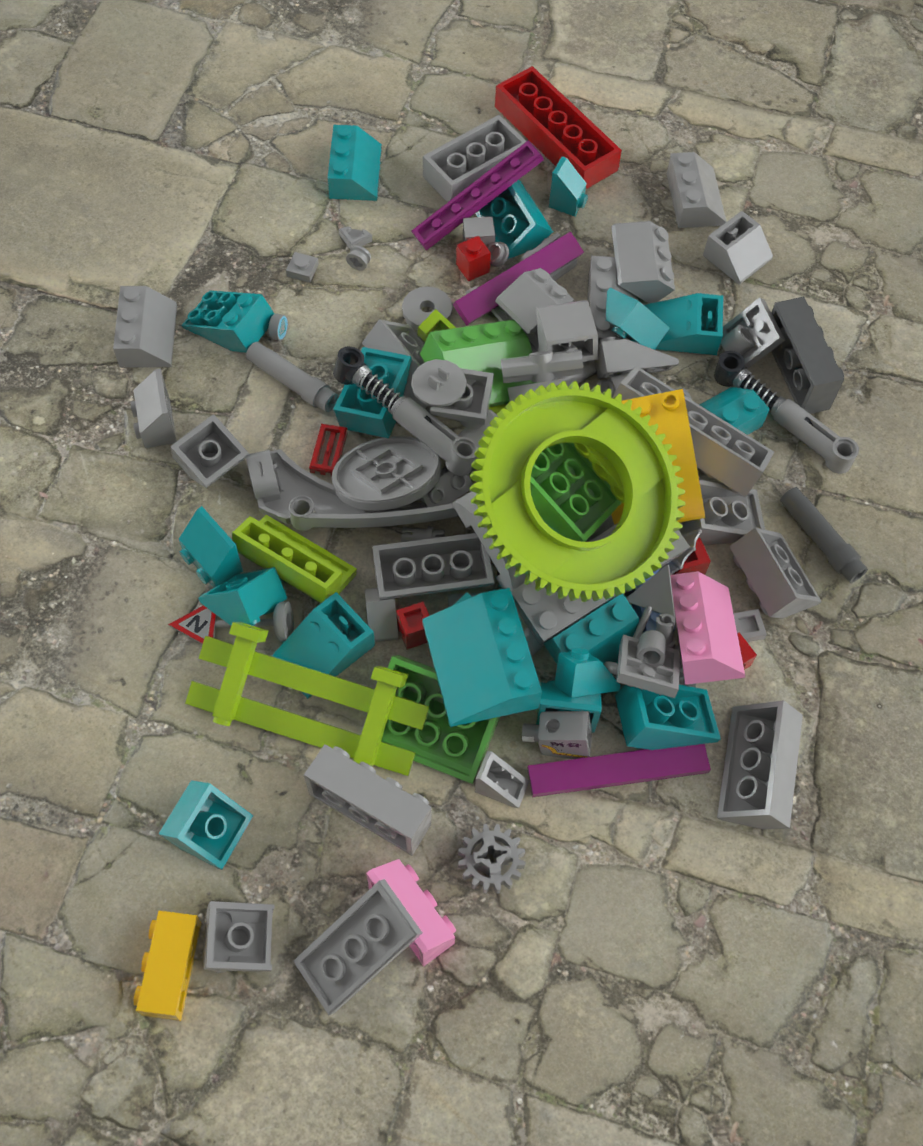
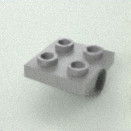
M759 297L723 326L724 337L721 340V345L725 351L731 350L740 353L745 361L744 366L748 369L784 342L785 338L766 301Z
M655 630L642 633L639 639L623 635L619 646L616 682L675 698L679 690L680 650L666 647L665 636Z

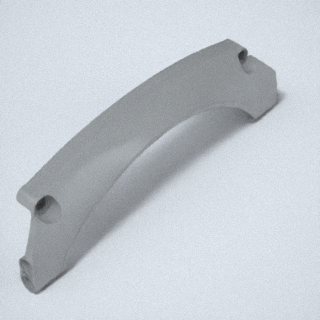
M629 373L597 381V385H600L601 394L609 388L611 389L612 398L620 383ZM281 449L251 453L246 457L255 500L258 502L260 513L286 524L292 523L293 527L297 530L306 531L312 527H383L429 522L459 516L452 505L454 501L446 505L428 508L425 507L423 502H412L388 510L354 508L338 498L332 484L317 478L299 467Z

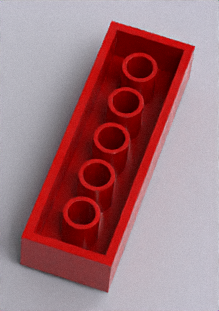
M533 66L496 85L495 108L555 166H557L562 156L566 157L587 183L586 189L618 171L622 150Z

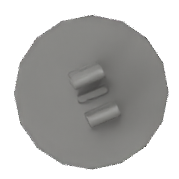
M435 359L423 363L416 369L412 375L411 387L414 395L420 402L432 407H445L461 399L466 388V378L464 372L456 364L448 360Z

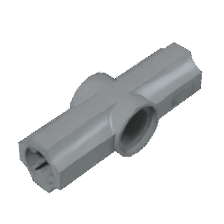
M581 350L557 353L539 351L530 353L529 356L501 359L503 383L526 380L546 382L554 380L555 377L584 374Z

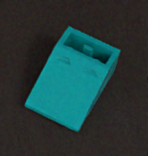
M209 290V292L203 295L197 307L188 314V318L181 326L230 351L247 353L248 348L254 342H258L267 331L270 319L275 313L262 294Z
M696 293L644 305L670 327L656 349L717 355L723 337L724 296Z
M335 592L310 612L275 651L272 657L336 677L375 646L374 631ZM301 692L307 699L312 696L311 694Z

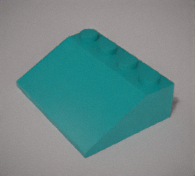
M510 588L480 593L422 619L450 727L539 709L542 689Z

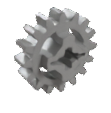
M483 824V832L481 833L473 828L471 831L472 839L468 837L463 838L462 843L466 848H459L458 856L465 858L458 861V868L466 869L462 878L464 880L472 878L471 888L473 889L479 884L483 885V893L487 894L489 887H494L496 894H499L503 884L508 889H511V878L519 881L521 873L517 869H524L525 861L519 859L525 856V849H517L521 839L519 837L511 839V829H507L504 833L500 832V824H496L494 830H489L488 825ZM495 840L503 843L506 846H501L500 844L495 842ZM482 842L480 851L474 852L471 855L475 846ZM487 854H492L494 858H497L496 863L491 864L490 860L487 859ZM512 862L510 869L504 875H501L503 866L509 865ZM481 870L482 872L487 874L488 877L482 876L477 871Z

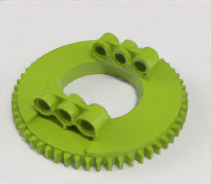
M562 381L557 387L553 382L546 389L543 385H540L535 392L530 389L524 396L520 394L514 401H510L505 408L500 410L497 414L498 417L495 416L489 423L491 426L484 430L483 434L485 436L478 442L481 447L474 452V455L479 459H475L471 464L477 471L470 475V479L476 481L470 487V491L476 493V496L471 499V503L478 506V509L473 513L475 516L483 517V520L477 524L478 527H487L488 531L482 536L483 539H493L489 549L498 548L500 550L496 557L497 560L506 557L508 561L505 568L509 569L515 566L514 576L517 578L522 574L526 575L524 582L526 585L535 581L536 591L546 588V595L550 596L557 592L558 599H563L569 595L570 601H575L580 596L582 602L590 600L591 597L593 601H598L603 597L605 600L609 599L614 594L619 596L625 593V590L628 592L636 588L635 585H641L645 582V579L654 575L653 571L662 567L660 562L669 558L666 553L675 548L672 542L679 539L675 532L683 526L676 520L683 518L685 515L678 510L685 505L684 501L678 499L679 496L685 494V490L677 487L684 480L681 477L675 476V473L681 470V467L672 465V462L677 458L676 455L667 454L672 445L662 444L666 435L655 434L659 425L649 426L648 422L651 416L647 415L641 418V407L631 410V400L622 404V394L619 393L614 398H611V389L609 388L601 394L600 385H596L590 391L589 383L587 382L580 389L577 381H573L569 386H567L565 381ZM559 443H574L577 451L591 461L595 473L609 483L613 495L620 502L624 503L620 521L609 536L592 542L575 541L558 534L543 521L532 500L530 478L534 463L544 449Z

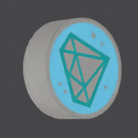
M276 313L270 319L268 332L271 339L282 341L287 333L288 319L286 315Z

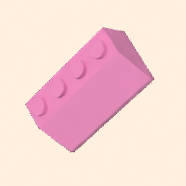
M700 572L670 575L685 685L745 678L729 588Z

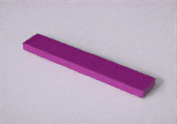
M529 140L416 226L411 232L427 251L462 224L463 218H470L544 160L542 155Z
M570 231L456 300L452 305L467 326L499 306L495 302L497 297L524 272L542 268L550 275L580 257L584 251Z
M705 744L657 750L645 749L528 765L527 771L533 798L706 774L711 771Z

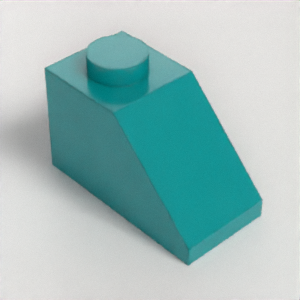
M563 156L552 173L549 208L575 217L579 209H583L588 199V195L585 194L587 183L569 160Z
M573 648L570 652H561L558 655L554 686L569 697L620 691L621 685L616 682V679L599 659L589 654L588 650Z

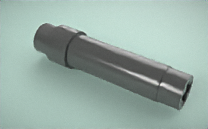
M798 487L788 490L781 497L780 502L826 555L828 562L839 575L843 574L849 583H853L868 571V568L860 560L861 556L851 544L845 542Z

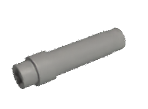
M254 342L248 348L246 353L247 360L299 394L304 401L315 408H321L325 412H329L334 408L338 400V394L330 390L328 384L317 377L310 376L259 342Z

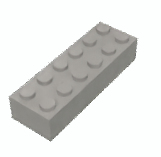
M636 366L620 383L612 398L620 393L622 394V400L674 391V389ZM685 397L697 467L703 470L707 477L722 482L731 492L741 494L746 498L764 472L774 451Z
M617 524L589 542L606 538L613 532ZM679 530L675 532L679 539L672 542L675 548L666 553L669 556L667 560L660 562L662 567L683 554L690 547ZM535 581L528 585L523 583L511 591L517 612L539 645L547 642L616 597L614 594L609 599L605 600L603 597L598 601H593L591 597L586 602H582L580 596L575 601H570L569 595L563 599H558L557 592L548 596L546 595V588L536 591Z

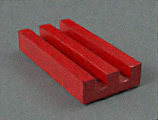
M321 423L309 466L310 473L315 474L318 471L320 475L330 473L332 476L335 465L342 457L348 434L346 427ZM330 431L331 433L326 447L324 459L321 465L318 464L319 457L321 454L326 432ZM340 433L332 465L328 466L336 435Z

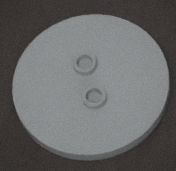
M390 436L389 439L384 437L360 444L347 452L333 469L332 483L338 498L354 508L363 510L398 508L420 499L433 489L441 476L440 457L417 438L407 436Z

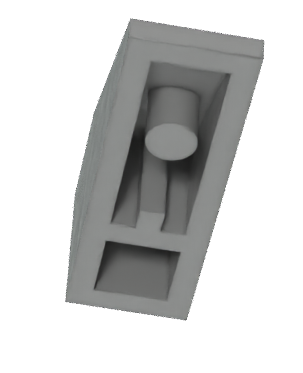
M614 336L600 340L598 344V360H594L598 379L630 373L636 366L647 373L669 371L679 364V360L675 357L627 339L616 340Z

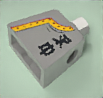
M542 712L539 724H523L522 741L538 742L541 754L545 756L571 759L590 757L592 729L589 712Z

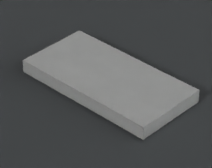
M383 879L371 887L293 962L327 1014L332 1015L422 934V931L389 884Z

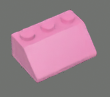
M400 859L373 868L366 873L369 889L379 880H386L422 931V934L409 947L423 967L455 944V936L453 934L456 932L454 925L446 915L442 918L435 910L437 902L428 890L423 892L416 883L419 878L409 864L404 866Z

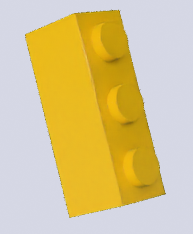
M158 910L157 919L151 921L149 928V939H152L149 952L144 953L141 963V972H144L142 985L136 987L133 1000L134 1006H137L136 1011L142 1016L181 1021L202 924L197 915Z

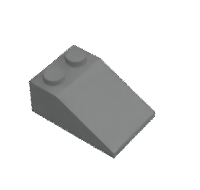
M700 479L705 518L679 522L683 525L679 529L681 534L701 529L702 533L698 538H701L703 545L735 543L755 527L765 530L757 490L751 489L745 498L741 494L731 492L725 484Z

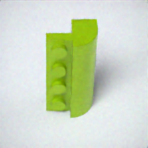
M265 515L260 521L249 516L232 532V541L236 544L239 554L264 569L275 567L280 579L320 603L335 592L340 595V592L356 576L357 568L268 515Z

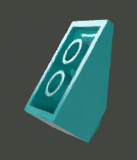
M362 347L361 352L364 355V363L372 370V375H378V380L383 379L384 385L389 384V389L394 388V393L400 392L399 397H403L412 357ZM356 384L344 385L333 408L339 426L346 427L347 430L389 439L396 421L393 419V414L388 411V407L384 408L382 403L377 402V398L372 399L371 394H366V390H361Z
M625 684L615 695L626 746L657 750L716 743L721 740L707 689L679 685V690L675 698Z

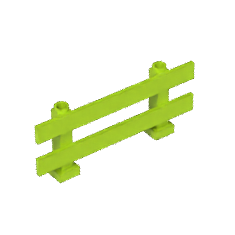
M232 622L229 634L236 636L234 644L205 636L198 659L226 667L225 675L220 689L192 681L185 704L212 712V716H214L213 722L223 726H230L232 720H237L322 748L325 744L333 749L336 746L346 751L350 758H353V761L358 764L365 762L371 767L375 765L409 776L416 752L381 741L388 719L423 730L430 706L395 696L397 687L405 686L408 674L383 666H376L371 676V679L377 680L376 687L373 689L255 651L258 642L266 641L268 630L243 622ZM247 675L367 712L362 734L360 735L242 697Z

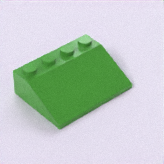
M514 319L430 332L420 353L424 362L435 359L448 360L462 369L494 373L489 407L508 404L510 402L508 388L540 383L532 382L531 380L503 383L501 359L529 356L532 353L529 338Z
M568 442L552 445L544 449L534 463L530 478V490L535 508L543 521L551 529L568 539L585 542L622 503L613 495L609 483L595 473L591 461L577 451L574 443Z
M401 655L392 656L388 668L408 674L405 686L397 687L395 696L430 707L423 730L388 719L381 741L416 752L413 761L473 784L500 717L450 727L435 668Z

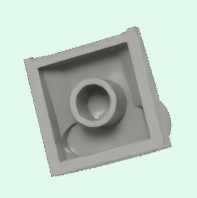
M460 368L466 378V388L461 399L449 406L431 407L430 414L458 420L466 428L477 429L485 425L494 373Z
M210 901L207 908L204 930V970H210L215 973H223L225 971H271V934L274 904Z

